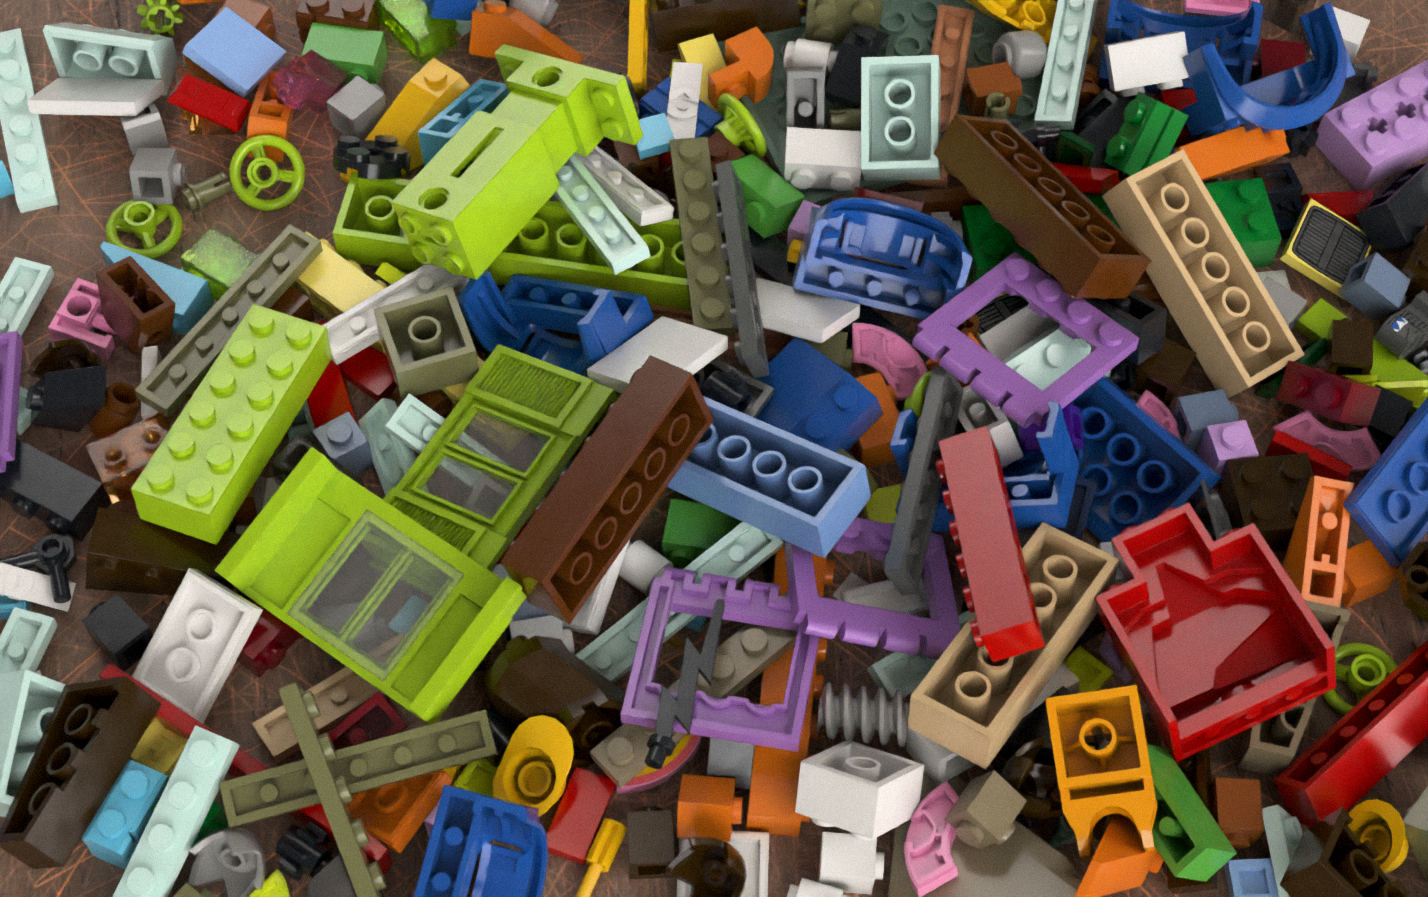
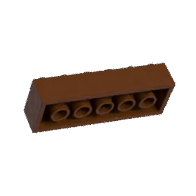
M955 114L934 151V154L944 164L945 171L958 178L967 187V193L972 198L981 201L990 210V217L1004 225L1013 234V240L1021 247L1028 249L1038 259V266L1052 274L1062 284L1061 288L1067 295L1075 299H1127L1148 267L1151 259L1007 119Z
M650 355L642 367L634 372L629 385L619 399L610 405L605 418L595 432L584 441L581 451L569 468L560 474L556 486L548 497L534 510L531 520L519 537L510 543L505 556L500 562L512 580L523 587L522 591L527 596L526 600L529 604L570 625L711 425L714 418L691 372Z

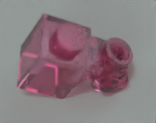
M311 49L301 58L295 56L287 68L283 66L276 74L271 85L277 88L278 98L288 107L300 110L304 105H307L321 114L327 108L326 101L341 89L349 74Z

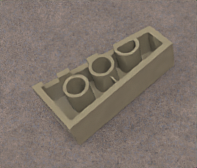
M1305 600L1334 644L1336 652L1340 637L1352 610ZM1317 697L1242 731L1237 768L1278 777L1295 756Z

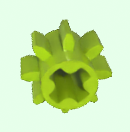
M146 0L147 5H138L137 13L146 16L141 20V29L149 27L154 31V35L168 32L173 36L175 34L174 22L183 23V14L174 12L180 7V3L176 0ZM158 9L165 11L163 18L156 17Z

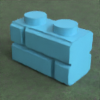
M127 761L82 836V840L88 846L93 856L126 870L153 814L151 808L159 801L168 783L169 778L167 775L136 761Z

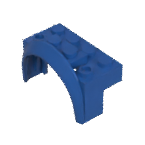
M1111 0L1104 45L1139 39L1140 29L1143 30L1142 38L1184 31L1189 54L1201 46L1212 42L1216 46V39L1220 38L1218 53L1233 80L1238 86L1250 83L1252 63L1259 41L1263 5L1257 1H1252L1247 10L1238 14L1227 16H1191L1154 10L1136 4L1131 0ZM1103 49L1098 86L1110 89ZM1190 78L1182 79L1183 86L1165 90L1193 89ZM1157 84L1144 86L1145 93L1161 94V90L1157 89Z
M1325 3L1312 12L1299 17L1315 59L1313 61L1238 86L1225 67L1213 42L1201 46L1182 57L1198 100L1181 110L1189 115L1186 124L1191 138L1206 133L1208 138L1238 126H1244L1246 132L1261 127L1263 134L1272 130L1295 129L1315 121L1326 113L1344 88L1345 80L1356 75L1346 50L1332 3Z
M842 198L820 208L811 207L792 280L793 289L925 320L964 290L973 258L960 236L948 225L932 216L887 201L868 198ZM846 221L845 229H844L843 236H842V240H841L840 247H839L838 243H839L841 231H842V228H843V224H844V222ZM925 238L927 240L926 249L924 252L922 263L919 266H917L923 240ZM847 254L873 258L889 262L895 265H899L907 269L903 270L857 258H852Z
M485 270L477 280L471 278L457 297L461 311L469 326L489 355L498 344L520 352L524 349L530 334L536 332L523 352L524 354L588 377L587 369L645 329L655 318L645 295L520 274H513L500 293L489 270ZM545 329L579 334L581 341L565 339L545 331Z
M1048 401L1050 413L1045 432L1036 433L1042 453L1025 460L1014 461L1003 468L1017 529H1038L1042 522L1054 528H1066L1080 465L1066 427L1061 405L1054 401ZM913 409L899 413L890 443L891 450L904 478L903 484L905 483L909 468V453L913 450L917 435L916 424L918 417ZM942 483L931 532L950 531L949 522L955 520L954 514H949L942 494L943 490L949 489L948 483ZM899 496L898 503H897L896 510H895L897 514H898L899 505H900V501H901V497H900V496Z
M444 785L414 897H467L476 860L480 852L481 857L471 897H542L547 871L548 842L545 829L538 817L539 809L463 788ZM495 840L506 844L520 847L522 852L506 848L503 846L495 845L490 842Z

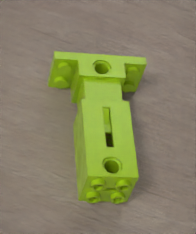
M503 44L494 54L509 95L491 114L477 110L392 201V205L399 218L398 223L404 230L410 243L412 255L424 265L430 264L445 269L454 275H463L477 280L558 190L560 185L556 173L574 153L588 156L604 137L635 146L644 136L625 76Z

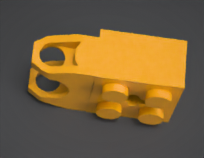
M1137 685L1045 698L1062 810L1076 835L1081 860L1092 859L1090 846L1093 840V830L1101 818L1110 814H1122L1130 818L1142 837L1144 851H1154L1155 845L1152 831L1158 806ZM1097 734H1104L1106 741H1111L1109 745H1106V748L1096 750L1094 746H1088V743L1095 742L1093 736Z

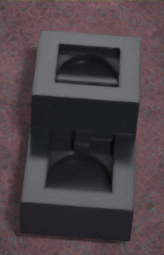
M1290 162L1254 167V178L1263 179L1282 240L1289 239L1304 207L1300 200L1303 187Z

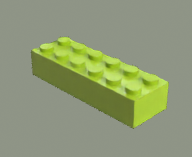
M252 304L132 486L131 491L140 519L215 545L218 544L332 359L326 326Z

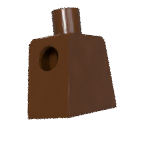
M131 256L96 272L104 319L126 344L127 349L131 353L142 354L143 347L158 346L171 337L175 302Z

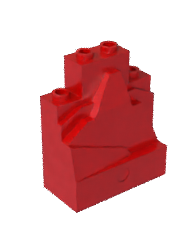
M1187 503L1178 508L1166 509L1157 518L1139 526H1130L1121 531L1118 536L1111 538L1114 557L1119 559L1118 566L1128 582L1113 584L1106 588L1102 594L1095 597L1099 618L1149 707L1151 721L1175 762L1183 760L1336 688L1334 644L1254 523L1243 528L1231 529L1224 533L1220 539L1213 541L1191 504Z

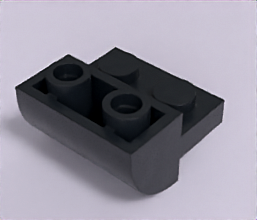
M1107 89L1098 94L1076 115L1074 130H1060V133L1070 131L1095 145L1090 167L1118 170L1104 161L1107 157V145L1110 139L1118 134L1125 120V108L1130 101L1122 95L1119 98ZM1118 170V177H1120L1124 172Z

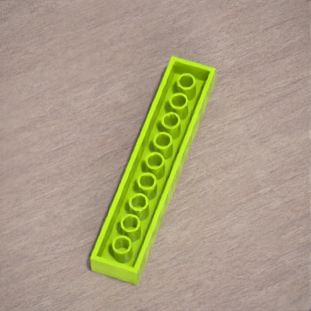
M352 172L333 230L337 254L346 260L352 259L358 264L380 267L382 262H387L400 270L412 272L422 267L424 264L420 263L411 253L410 243L404 230L398 223L399 218L392 205L394 198L411 180L399 178L365 179L359 178L358 172ZM548 200L486 269L490 271L495 283L500 285H507L513 274H520L645 295L649 304L690 310L679 220L675 218L640 227L621 211L647 244L651 257L615 275L562 204L558 201ZM722 235L723 243H726L725 235Z

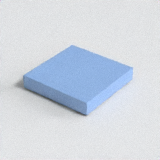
M225 7L185 45L182 54L239 96L245 98L283 60L287 51L232 10Z

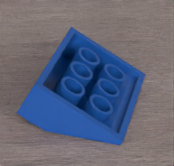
M794 337L768 364L770 375L755 378L774 388V394L756 419L834 452H837L840 448L847 452L884 414L876 396L847 371L799 337Z
M1106 375L1070 402V404L1081 409L1085 449L1075 450L1080 465L1077 476L1097 482L1085 527L1102 542H1111V538L1118 536L1124 529L1130 526H1139L1157 518L1166 509L1178 508L1187 503H1190L1192 508H1195L1205 497L1201 480H1205L1209 490H1211L1222 478L1220 474ZM1021 445L1020 448L1024 457L1016 461L1025 460L1036 455L1027 452L1025 446Z

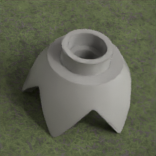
M244 828L218 830L202 838L189 850L193 855L197 854L188 884L190 886L198 887L222 881L227 897H247L255 888L262 889L266 874L265 855L259 839L251 831Z

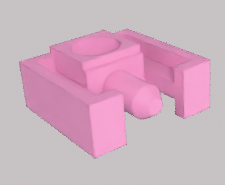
M77 277L48 326L50 337L52 340L73 338L90 345L100 358L108 360L115 349L112 335L116 333L104 319L98 285ZM82 312L87 313L86 315H83V316H74V315H76L77 313H82ZM96 328L110 334H107L105 337L93 331Z

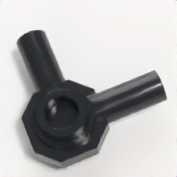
M61 532L43 536L32 547V551L0 559L1 563L26 570L36 567L37 570L50 576L55 603H66L71 599L67 571L77 561L75 544L71 537Z

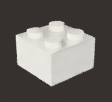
M1184 31L1103 45L1110 89L1119 91L1120 96L1127 97L1137 95L1138 92L1145 93L1144 86L1157 84V89L1160 90L1183 86L1182 79L1189 78L1182 57L1188 55Z
M844 741L801 761L795 812L812 818V822L816 825L824 827L835 826L850 831V835L856 839L874 840L878 836L899 827L902 823L911 819L914 811L920 804L924 764L854 741Z

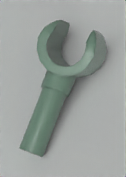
M1064 815L1060 816L1056 822L1054 835L1048 842L1056 850L1064 843L1073 844L1077 841L1072 828L1065 824L1066 817Z

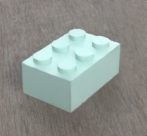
M939 55L861 57V171L864 181L941 179V160L934 154L941 141V69Z

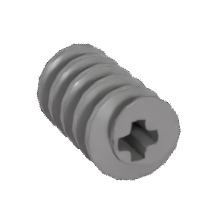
M826 682L820 698L817 735L822 726L825 725L828 738L834 739L840 727H842L846 741H852L857 730L860 729L863 742L869 743L875 731H877L881 744L887 745L894 733L896 734L899 747H905L910 701L906 704L902 691L896 690L891 702H888L884 688H879L874 699L871 700L869 699L866 686H861L856 698L851 696L848 684H843L837 696L833 693L831 682Z

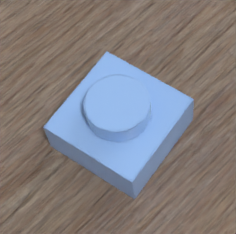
M1271 858L1229 860L1224 865L1229 897H1279Z

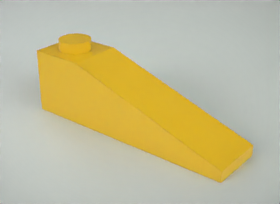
M965 0L981 13L1016 31L1032 30L1037 32L1049 47L1057 7L1056 1ZM1092 34L1087 61L1098 42V39Z
M432 58L408 81L365 140L374 141L375 136L378 135L396 137L398 139L397 145L406 148L411 154V171L424 164L418 131L471 86L460 73ZM347 167V174L340 173V179L348 184L351 173L358 172V170ZM402 168L401 176L396 178L405 179L408 177V173Z

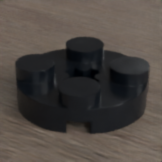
M378 135L375 136L374 141L360 140V138L355 136H340L337 138V146L333 149V167L344 174H347V167L358 170L359 178L391 179L400 177L402 168L406 173L410 171L411 154L406 148L398 146V139L393 136Z

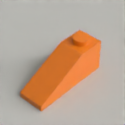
M485 0L472 11L469 54L496 59L494 53L503 44L583 64V55L517 8L506 7V2Z
M272 70L259 83L249 113L246 140L257 135L268 134L279 136L289 142L301 75ZM264 146L268 158L275 162L283 163L285 153L282 150L272 146ZM252 151L246 157L254 158Z
M1244 126L1175 149V153L1184 149L1202 181L1254 170V167L1263 166L1290 152L1284 130H1272L1263 134L1261 127L1246 132Z
M1311 476L1282 564V567L1306 601L1339 608L1341 606L1350 513L1343 504L1353 492L1354 483L1320 476Z
M1113 814L1074 897H1103L1142 885L1148 871L1157 875L1164 859L1156 847L1154 851H1144L1142 837L1130 818L1122 814Z

